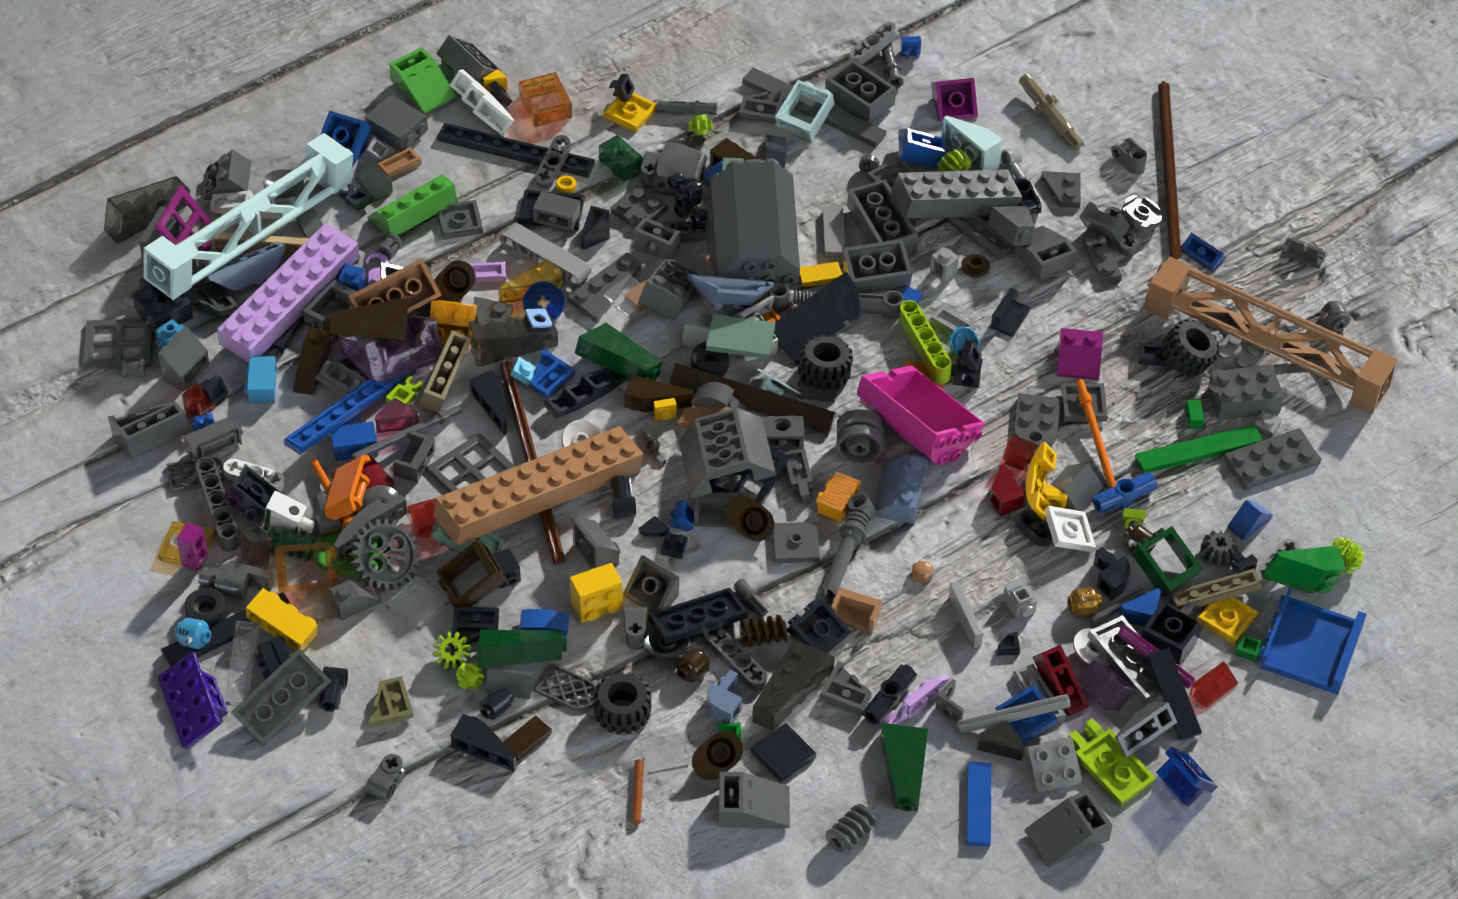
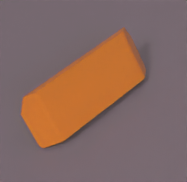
M362 455L336 469L324 508L326 518L337 520L361 510L364 493L369 485V478L361 472L363 465L371 461L369 455Z

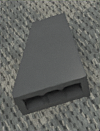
M1006 206L992 207L988 222V226L1013 246L1031 244L1035 225L1028 207Z

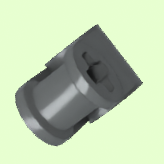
M1128 137L1123 143L1115 144L1111 147L1114 159L1127 168L1130 173L1141 174L1145 171L1147 152L1135 143L1132 138Z
M645 151L641 165V185L645 188H653V179L657 175V163L661 153Z
M624 607L626 645L632 650H639L645 646L647 607Z
M396 754L385 756L375 772L369 777L365 791L384 801H389L405 776L401 757Z

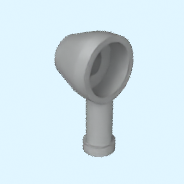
M1014 149L1002 150L1000 157L1002 166L1005 169H1011L1016 180L1026 179L1025 174L1022 173L1018 166L1023 159L1022 153Z

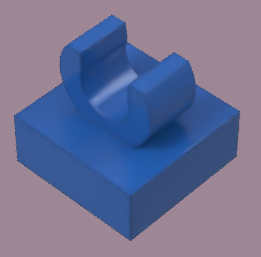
M921 36L901 37V56H904L906 59L909 56L919 58L922 42Z
M208 412L204 416H195V418L191 419V423L195 432L215 423L212 413Z
M684 500L676 502V509L670 511V515L674 519L670 520L669 524L673 528L681 526L685 532L693 530L694 511Z

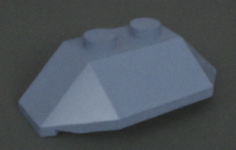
M275 242L229 261L206 276V278L238 292L247 290L249 285L254 283H264L275 273L286 249L285 245Z
M688 274L687 276L688 280L705 301L712 303L711 306L724 307V304H732L731 308L744 309V305H753L774 284L768 280Z

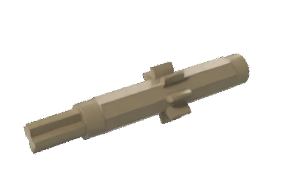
M1030 73L1024 74L1019 79V83L1035 103V112L1039 116L1046 117L1074 150H1080L1081 146H1084V142L1056 105L1059 102L1054 94H1047Z

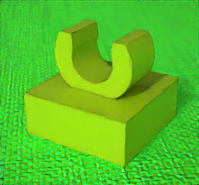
M1128 508L1122 510V519L1126 520L1124 523L1125 530L1129 528L1130 522L1142 525L1141 521H1144L1146 518V510Z

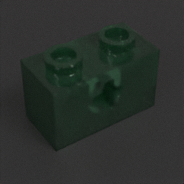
M618 134L599 145V161L601 164L606 165L623 182L641 172L643 157Z

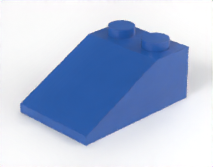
M329 110L321 134L325 133L353 153V167L367 144L372 128L366 121Z

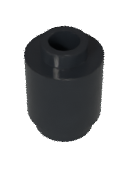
M504 687L495 689L480 701V713L486 719L495 720L511 707L514 698L511 692Z

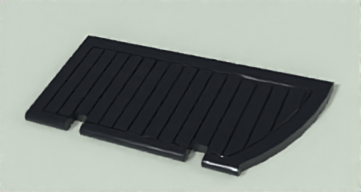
M845 272L775 322L774 335L778 339V344L795 364L799 363L801 346L805 344L806 340H812V337H820V335L835 337L847 328L844 324L845 321L848 320L853 324L861 318L858 292L848 273Z

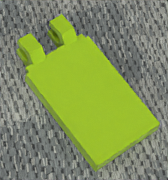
M1093 718L1086 722V727L1083 729L1085 734L1091 739L1090 741L1086 742L1076 730L1068 735V737L1073 739L1079 763L1120 807L1155 783L1156 777L1134 754L1127 758L1123 756L1115 739L1116 734L1110 728L1107 731L1103 730Z

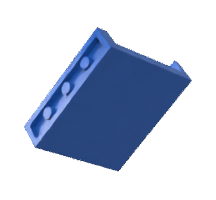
M1289 588L1286 596L1281 595L1278 608H1281L1280 612L1275 611L1271 622L1274 628H1269L1265 641L1268 644L1261 647L1258 658L1262 659L1260 668L1339 695L1367 614L1358 611L1354 619L1290 597L1292 588Z

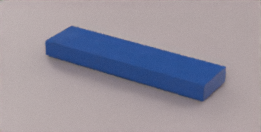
M968 762L967 846H991V763Z

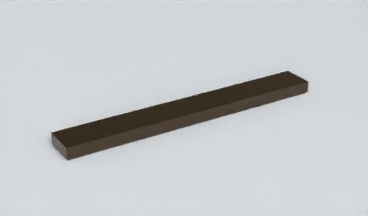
M679 363L674 365L669 381L670 384L697 391L700 386L709 382L723 383L734 390L732 396L744 407L773 416H803L805 426L828 433L831 432L836 416L834 411Z

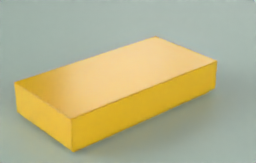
M832 262L800 267L799 278L803 288L829 284L842 275L839 263Z

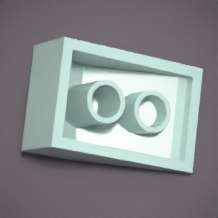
M949 116L944 117L942 138L945 139V149L949 153L952 149L956 150L959 148L967 153L972 161L971 171L997 170L999 168L1003 140L997 134L985 127Z

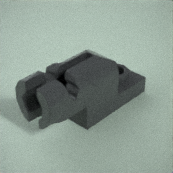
M234 561L229 562L226 570L205 566L198 578L199 589L216 588L221 594L236 598H244L250 586L258 590L264 588L267 591H271L274 586L272 571Z

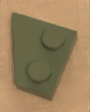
M399 676L380 681L377 689L378 694L373 704L372 716L369 718L370 728L414 718L403 677Z

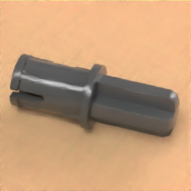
M739 579L734 584L733 589L744 599V603L750 605L758 615L763 617L770 611L769 606L759 597V592L753 590L745 579Z

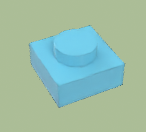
M518 357L510 376L528 386L535 374L536 367Z

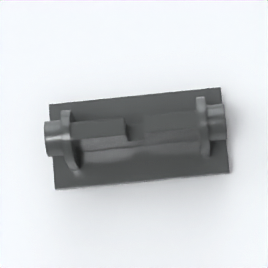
M1287 237L1285 241L1286 246L1281 252L1284 256L1317 269L1321 267L1327 256L1323 248L1310 244L1306 247L1304 246L1305 242L1295 239V237Z

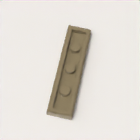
M1255 569L1171 592L1169 595L1173 606L1178 610H1181L1187 601L1196 605L1195 608L1260 590L1262 589V582Z

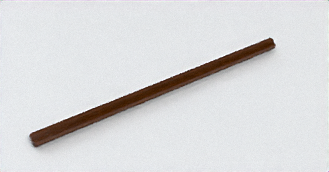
M1162 81L1158 84L1169 256L1178 260L1182 257L1170 84Z
M510 361L501 362L502 377L525 461L528 462L536 459L537 454L516 379L510 376L512 364ZM549 508L540 512L553 563L555 565L563 564L565 556L553 512Z

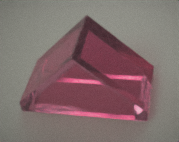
M394 398L375 416L377 433L401 431L419 423L418 411Z

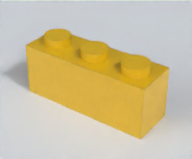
M263 588L246 607V618L274 637L282 636L286 645L295 651L300 649L303 652L317 636L318 625L315 620L299 613L295 606L286 604L272 591L268 592Z

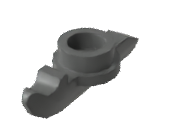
M642 431L643 439L646 441L644 444L645 450L649 454H654L661 463H666V460L659 451L660 442L657 439H652L650 435Z

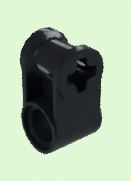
M1023 178L1017 179L1015 184L1022 195L1019 206L1028 207L1030 214H1040L1042 212L1041 201L1036 195L1031 182Z

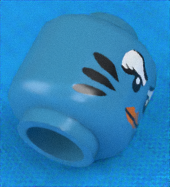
M188 617L178 623L175 637L181 646L201 649L210 641L211 631L206 621Z

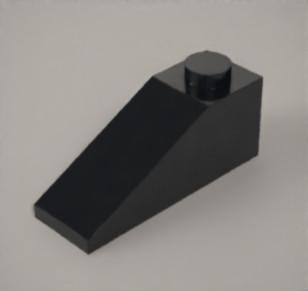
M491 369L470 379V393L501 433L505 435L507 434L503 390L505 385L501 376H497Z
M462 714L450 735L451 748L515 772L516 755L485 722L475 716Z

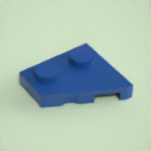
M543 349L540 361L535 369V375H533L531 380V389L547 399L575 375V369Z

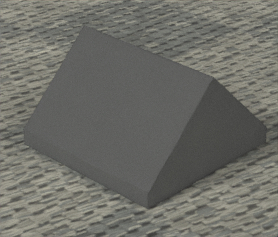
M1088 463L1068 465L1050 484L1067 495L1066 509L1082 512L1092 503V497L1101 493L1104 488Z
M641 555L623 595L642 607H647V610L651 612L667 608L679 596V576L648 557Z

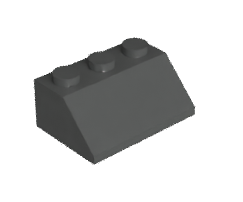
M448 35L436 53L442 59V64L453 69L452 73L455 76L459 70L463 69L482 86L483 78L497 69L506 75L472 42Z
M903 239L842 248L844 273L847 272L851 277L857 292L872 293L903 288L904 285L910 287L913 273Z

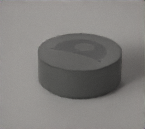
M865 155L860 159L859 169L862 173L867 174L878 168L880 162L873 155Z

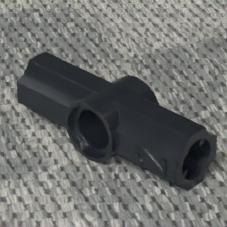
M901 664L888 680L882 682L879 692L863 710V716L869 723L873 725L880 724L890 710L898 706L900 698L917 678V673L907 664Z

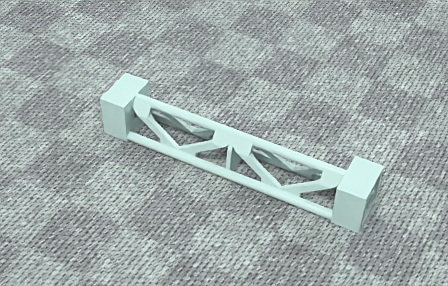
M325 133L321 134L306 144V162L232 208L189 238L174 245L161 236L144 247V279L172 300L176 299L191 289L195 283L331 194H336L339 190L351 184L353 153ZM306 177H310V181L293 206L270 204L271 200ZM317 183L325 188L308 200L309 194ZM259 211L280 213L281 218L262 230ZM235 223L239 224V227L222 252L197 250V248ZM245 230L254 235L237 246V242ZM192 259L208 260V266L192 275Z

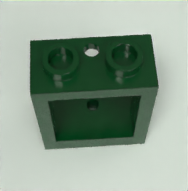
M1173 526L1166 530L1163 527L1152 534L1154 538L1150 541L1147 538L1143 539L1135 545L1137 550L1131 554L1153 586L1161 590L1160 595L1162 598L1203 570ZM1163 539L1166 540L1186 568V571L1171 581L1168 580L1148 552L1149 548Z

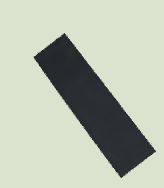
M766 134L763 160L774 158L785 169L786 138Z
M607 368L582 375L580 382L564 387L562 394L545 399L543 406L557 419L605 396L623 384L627 377Z

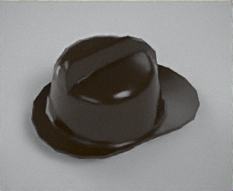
M461 260L452 261L434 279L442 295L435 300L459 302L475 284L476 275L473 267Z
M739 495L728 502L725 510L726 519L734 529L752 541H762L772 534L775 524L773 515L755 499Z
M721 731L712 735L693 754L692 768L695 773L702 779L716 780L719 778L720 772H728L742 757L743 744L740 738L728 731Z

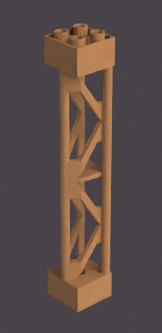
M1169 256L1165 263L1162 262L1158 267L1157 274L1155 276L1152 275L1147 285L1149 291L1145 296V301H1147L1145 310L1166 320L1169 319L1174 310H1177L1353 390L1350 404L1372 414L1391 386L1398 362L1397 358L1377 349H1370L1210 277ZM1189 277L1216 289L1214 292L1191 293L1187 291ZM1232 299L1243 316L1208 300ZM1194 302L1203 307H1191ZM1249 304L1276 315L1269 327L1261 325L1256 321L1247 308ZM1208 315H1223L1230 318L1238 329ZM1281 319H1285L1307 330L1305 333L1281 334L1279 333ZM1323 340L1334 357L1299 341ZM1287 344L1294 348H1282V346ZM1341 345L1369 357L1362 369L1349 364L1339 349ZM1298 356L1316 357L1322 360L1329 370Z

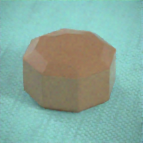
M919 560L913 564L911 576L916 582L926 583L932 579L933 566L928 561Z

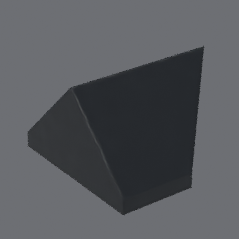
M590 206L581 233V249L584 250L610 239V210Z

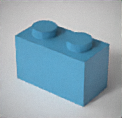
M275 356L249 357V366H245V377L248 378V382H244V394L248 395L249 403H275L277 382Z

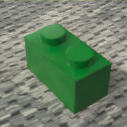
M1187 400V404L1184 405V413L1187 414L1186 424L1189 425V429H1202L1204 416L1201 400Z

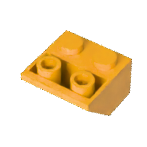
M433 300L431 302L427 343L445 345L452 330L472 338L477 305Z

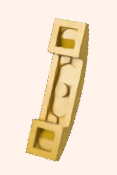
M1046 442L1040 444L1032 458L1025 485L1026 497L1030 507L1044 521H1047L1044 511L1050 506V503L1044 497L1047 475L1055 471L1057 454Z

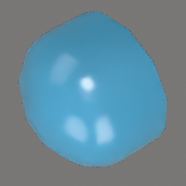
M960 326L954 329L948 338L950 352L957 357L959 355L957 353L958 350L963 349L965 342L973 340L978 348L980 340L976 332L970 327Z

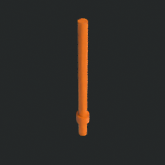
M1080 379L1076 381L1079 392L1078 399L1080 405L1084 408L1108 489L1116 486V482L1091 405L1093 403L1091 394L1087 392L1084 380Z

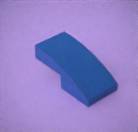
M522 609L519 630H562L563 637L568 633V613L546 609Z

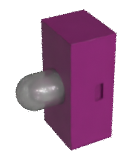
M187 522L180 534L171 536L170 544L178 548L181 565L198 571L208 556L204 529Z

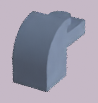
M729 670L725 677L722 676L717 685L710 682L707 689L708 712L715 720L721 723H734L742 711V697L733 693L737 688L738 673Z

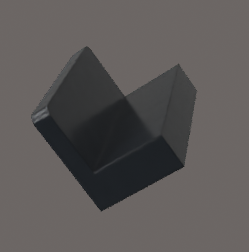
M1011 287L992 314L991 329L1014 337L1030 313L1031 308L1016 301L1018 290Z

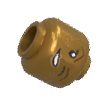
M1092 587L1074 589L1071 595L1067 597L1069 612L1078 618L1097 614L1099 607L1102 606L1100 593H1096Z

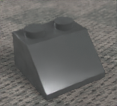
M581 517L572 518L573 546L590 568L594 569L612 563L613 566L618 565L620 548L616 542L610 540L606 529L600 527L595 520Z

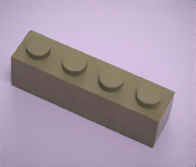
M453 330L451 331L425 388L419 407L433 413L441 410L472 338Z

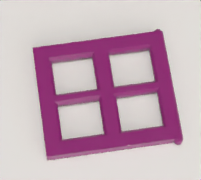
M181 185L155 225V229L161 236L176 245L187 239L188 236L195 234L192 229L198 219L205 227L212 223V221L185 190L184 186ZM181 199L192 210V214L187 222L175 210ZM171 215L183 228L177 239L165 227ZM210 240L200 246L198 251L208 252L211 248Z

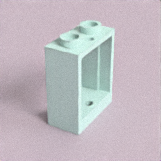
M797 80L775 116L777 127L812 142L834 106L833 94L826 89L814 87L810 82ZM802 96L823 104L811 124L790 116Z

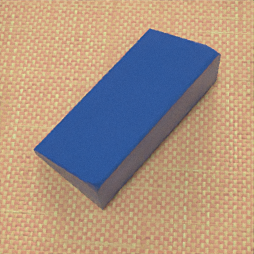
M1192 232L1181 246V251L1212 271L1226 259L1224 253Z

